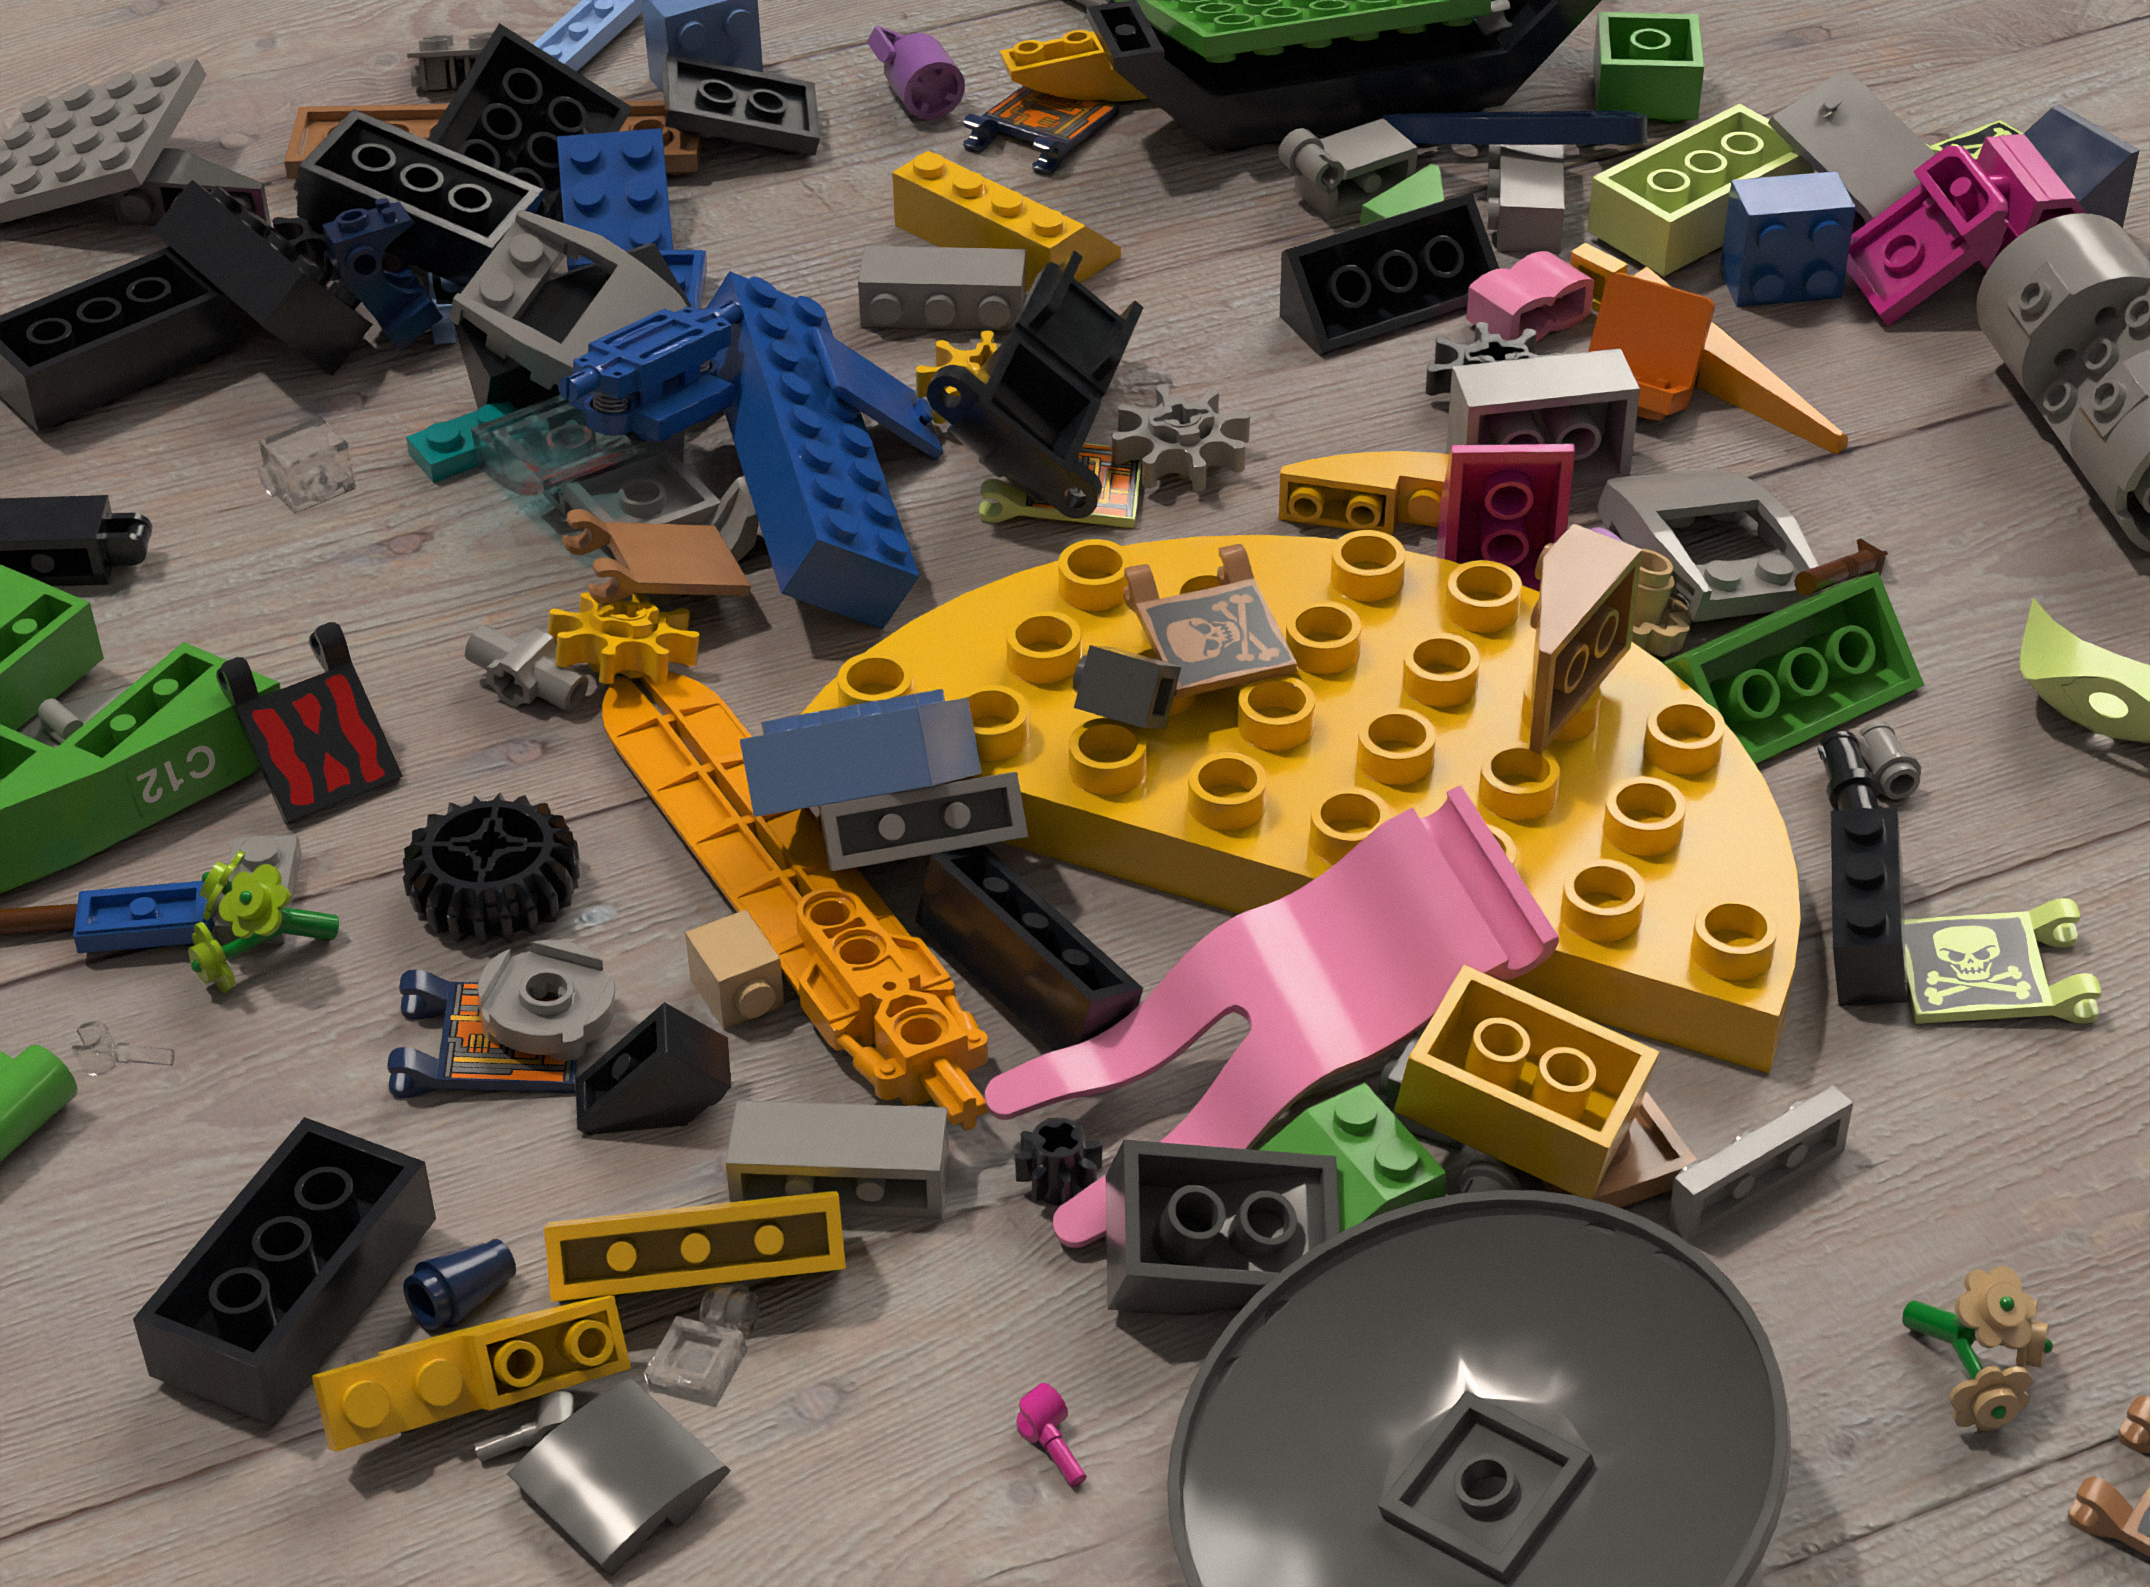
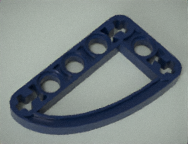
M1627 110L1382 114V119L1386 120L1412 143L1477 145L1647 143L1648 116Z

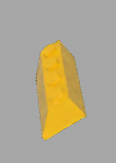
M926 151L916 156L913 160L892 172L895 226L937 247L1026 249L1028 292L1038 273L1047 263L1053 262L1060 265L1073 250L1083 257L1074 275V278L1080 283L1121 257V247L1086 225L931 151Z

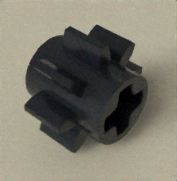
M1047 1118V1120L1039 1123L1033 1132L1022 1131L1020 1134L1021 1152L1015 1155V1178L1018 1182L1032 1181L1033 1200L1038 1201L1041 1199L1049 1204L1063 1205L1097 1181V1170L1102 1168V1143L1095 1140L1085 1142V1123H1076L1066 1118Z

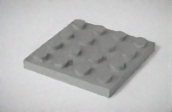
M195 58L181 63H176L175 60H168L145 73L133 75L132 72H125L113 77L105 84L90 87L89 84H82L72 88L62 96L48 99L47 96H38L26 102L21 107V114L13 127L2 136L3 142L0 145V223L142 186L207 76L198 59Z

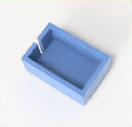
M943 689L761 722L763 735L740 739L754 817L930 787L982 774L968 697L945 701Z

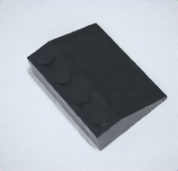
M499 23L427 140L542 188L543 198L536 214L564 223L557 137L619 132L633 107Z

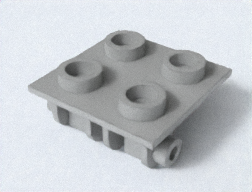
M493 32L472 34L473 37L468 38L469 43H454L453 35L423 37V40L418 41L419 45L407 53V59L419 58V66L411 67L412 86H422L423 91L448 89L446 60H449L452 88L458 89L457 59H464L465 75L467 76L472 68V58H475L476 62Z

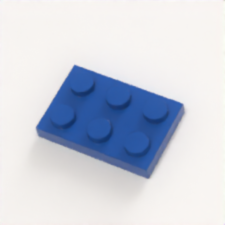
M662 128L557 137L563 219L565 224L599 234L624 251L648 243L656 244L658 250H673ZM566 256L568 271L594 262L583 256H580L578 260Z

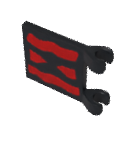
M329 622L318 626L309 636L310 647L325 671L322 674L259 697L252 671L247 660L243 657H236L225 661L216 672L218 684L237 715L285 825L403 777L353 666L343 631L336 622Z

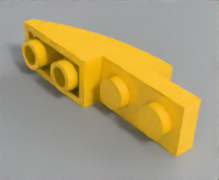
M1074 30L1067 32L1062 38L1044 42L1026 40L1017 43L1013 48L1000 50L1001 61L1011 80L1039 92L1083 101L1105 100L1112 102L1148 98L1113 69L1094 31Z
M1410 451L1362 452L1309 459L1282 466L1280 471L1278 519L1356 531L1374 530L1393 536L1396 522L1438 527L1440 501L1449 454Z
M609 1295L501 1319L378 1352L377 1357L312 1375L329 1450L338 1452L478 1409L491 1411L631 1369L615 1297Z

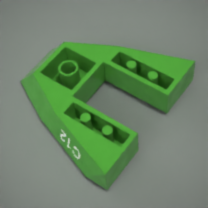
M0 565V894L72 866L251 775L259 768L237 715L216 679L217 670L228 660L185 642L169 653L56 748L17 732V729L38 713L39 706L45 700L58 697L101 662L104 656L90 602L3 565ZM252 671L259 697L281 689L280 682Z

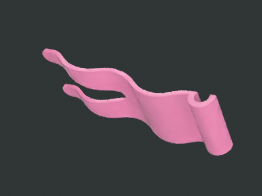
M1460 785L1446 792L1447 799L1445 803L1434 813L1419 818L1412 807L1385 821L1338 863L1307 885L1275 902L1245 911L1215 928L1179 960L1136 1009L1112 1028L1085 1042L1044 1054L994 1077L988 1083L985 1090L986 1106L995 1118L1009 1120L1060 1101L1099 1094L1126 1086L1148 1076L1174 1060L1221 1018L1235 1012L1243 1016L1249 1023V1034L1233 1053L1198 1104L1160 1142L1252 1149L1273 1123L1293 1103L1316 1085L1336 1074L1362 1065L1380 1056L1428 1025L1463 965L1487 975L1491 974L1493 978L1500 981L1514 979L1528 973L1543 963L1557 948L1559 936ZM1105 1176L1092 1183L1056 1210L1053 1216V1228L1055 1236L1063 1245L1071 1248H1080L1106 1236Z

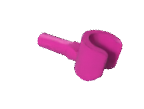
M1040 1383L1020 1399V1412L1016 1420L1017 1431L1028 1442L1037 1443L1039 1441L1043 1448L1048 1450L1069 1485L1076 1487L1082 1484L1087 1476L1062 1439L1061 1433L1056 1429L1068 1417L1066 1403L1052 1386L1047 1383Z

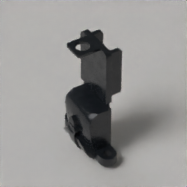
M1073 250L1060 265L1049 262L1038 273L1009 330V337L989 357L976 376L966 368L958 365L944 366L932 378L927 388V400L932 409L951 424L947 431L979 456V463L998 478L1004 476L1036 503L1046 500L1063 515L1078 519L1087 517L1094 512L1102 495V483L1099 477L1077 458L1101 406V399L1109 388L1144 307L1134 300L1121 315H1118L1074 278L1083 257ZM951 386L956 388L961 396L948 394L944 387ZM1069 488H1078L1084 492L1085 496H1075L1070 492Z

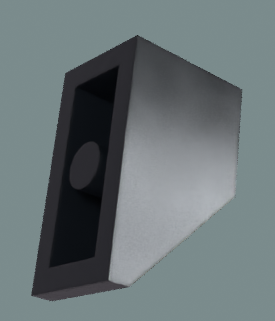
M664 1002L576 1078L577 1130L587 1135L686 1126L707 1107L717 1104L731 1088L728 1037Z

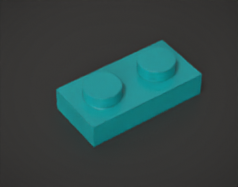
M509 400L503 403L484 405L477 411L447 422L435 423L425 430L406 436L409 456L433 483L535 445L533 426Z

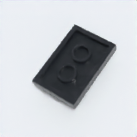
M667 53L663 67L665 127L675 128L689 135L701 133L726 138L736 144L753 143L773 147L788 154L805 153L816 155L820 141L814 82Z

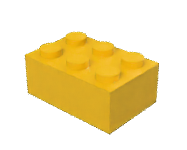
M1463 965L1408 1057L1394 1112L1572 1194L1592 1199L1642 1104L1660 1051Z

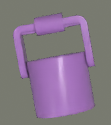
M878 25L874 27L867 43L877 58L884 63V75L908 111L917 118L925 120L942 118L952 112L961 102L965 91V79L940 42L929 34L915 33L904 36Z

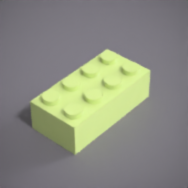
M1738 104L1592 177L1587 231L1664 277L1723 246L1731 180L1814 173V168L1768 124L1769 119L1742 104Z

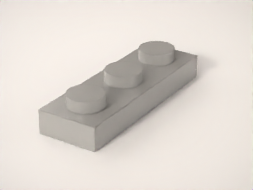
M1833 1085L1809 1100L1801 1099L1796 1101L1783 1115L1761 1128L1744 1131L1734 1139L1730 1146L1704 1161L1695 1160L1686 1165L1674 1178L1668 1226L1683 1240L1689 1242L1845 1149L1853 1101Z

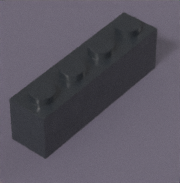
M985 845L931 855L915 922L1053 1051L1080 1044L1112 1028L1139 1006L1143 987Z

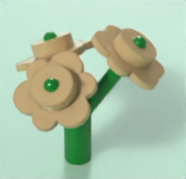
M1998 1266L1991 1269L1988 1273L1983 1270H1974L1968 1273L1964 1281L1967 1292L1962 1293L1955 1302L1956 1314L1916 1300L1909 1302L1903 1311L1902 1322L1907 1329L1952 1344L1971 1380H1966L1956 1385L1949 1394V1401L1955 1409L1952 1417L1959 1427H1969L1975 1424L1979 1430L1987 1432L1999 1429L2011 1421L2030 1402L2026 1392L2031 1385V1377L2028 1373L2029 1366L2042 1368L2046 1353L2051 1352L2053 1349V1343L2048 1339L2049 1323L2036 1321L2038 1300L2032 1299L2028 1294L2021 1292L2022 1285L2019 1276L2014 1270L2006 1266ZM1974 1341H1978L1985 1348H1994L2000 1345L2008 1349H2017V1366L2003 1371L1997 1366L1983 1368L1971 1345Z

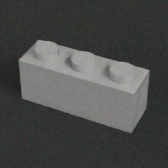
M1489 145L1487 230H1497V251L1533 253L1547 251L1560 254L1565 209L1563 145Z
M864 246L858 279L861 328L1009 331L1027 297L1026 249Z
M1017 772L818 806L830 871L1028 837Z
M736 1100L725 1162L730 1202L837 1191L841 1215L943 1218L950 1156L947 1107Z

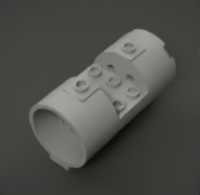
M2084 213L2056 217L2040 223L2018 236L1993 261L1982 280L1977 295L1976 313L1978 322L1989 342L2072 456L2079 469L2125 534L2136 546L2150 553V262L2124 229L2106 217Z

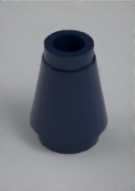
M492 1239L486 1243L425 1260L416 1264L414 1274L404 1280L403 1291L405 1300L414 1317L424 1327L431 1330L439 1326L452 1328L499 1289L505 1281L515 1276L516 1263L509 1248L499 1239Z

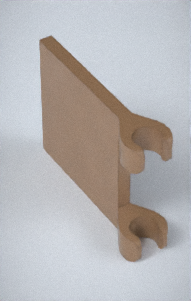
M574 509L567 513L566 520L570 527L575 529L585 528L577 536L563 535L562 543L567 551L575 555H584L608 544L616 560L603 557L593 562L592 569L598 577H611L607 583L602 585L589 584L588 592L597 603L611 604L634 593L749 596L751 585L716 526L603 522L590 512L582 509Z

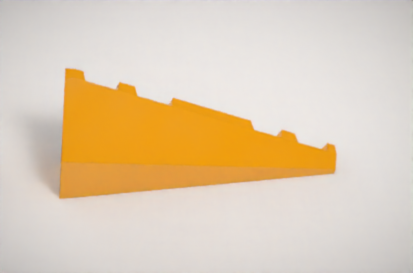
M1648 267L1634 275L1638 278L1670 286ZM1713 321L1711 322L1699 366L1698 388L1836 455L1847 447L1849 438Z

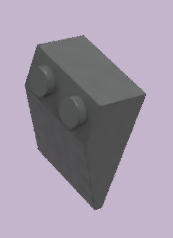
M1123 1140L1105 1176L1108 1310L1180 1315L1244 1307L1259 1290L1284 1268L1314 1247L1340 1233L1336 1156Z

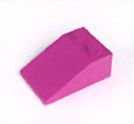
M1574 444L1451 445L1440 501L1437 558L1459 564L1477 560L1498 562L1513 569L1520 577L1523 586L1540 592L1541 580L1535 577L1538 558L1548 543L1555 544L1567 531L1575 456Z

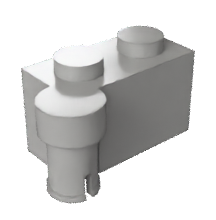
M1380 119L1322 139H1318L1307 129H1296L1283 139L1278 155L1280 161L1295 174L1294 192L1329 221L1362 210L1363 204L1415 174L1418 147L1386 120Z

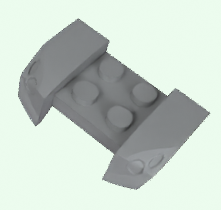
M685 429L672 435L670 439L660 442L644 440L636 432L632 431L618 444L599 454L605 458L594 463V465L606 467L623 460L627 461L596 471L598 469L592 471L579 470L549 485L563 481L562 484L541 491L565 518L569 511L582 509L590 512L603 522L716 526L737 562L755 546L758 518L745 476L736 478L720 501L684 465ZM572 466V467H570V468H568V469H566V470H563V471H561V472H559V473H556V474H554V475H552V476H550V477H547V478H545V479H543V480H540V481H539V484H541V483H543V482H545V481H547V480H549V479H551V478H553V477H555V476H557V475H559V474H561V473H563V472H565V471H567V470H569V469H571V468H573V467H575V466ZM645 593L647 595L646 601L655 606L685 595Z

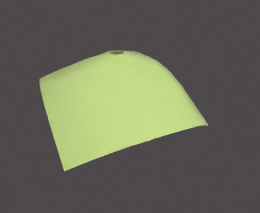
M2033 598L2020 654V671L2028 683L2044 701L2060 714L2093 731L2095 734H2102L2115 739L2150 743V665L2081 640L2055 622Z

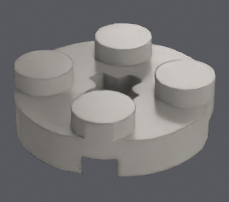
M562 940L531 942V952L520 953L512 958L511 949H508L495 956L486 965L478 982V1007L482 1019L483 1034L488 1041L494 1044L505 1045L520 1052L549 1055L558 1061L575 1060L586 1052L588 1043L596 1040L603 1034L613 1019L615 1012V983L612 975L609 977L603 971V960L590 949L572 942ZM547 992L558 994V999L546 1002L534 999L545 997Z

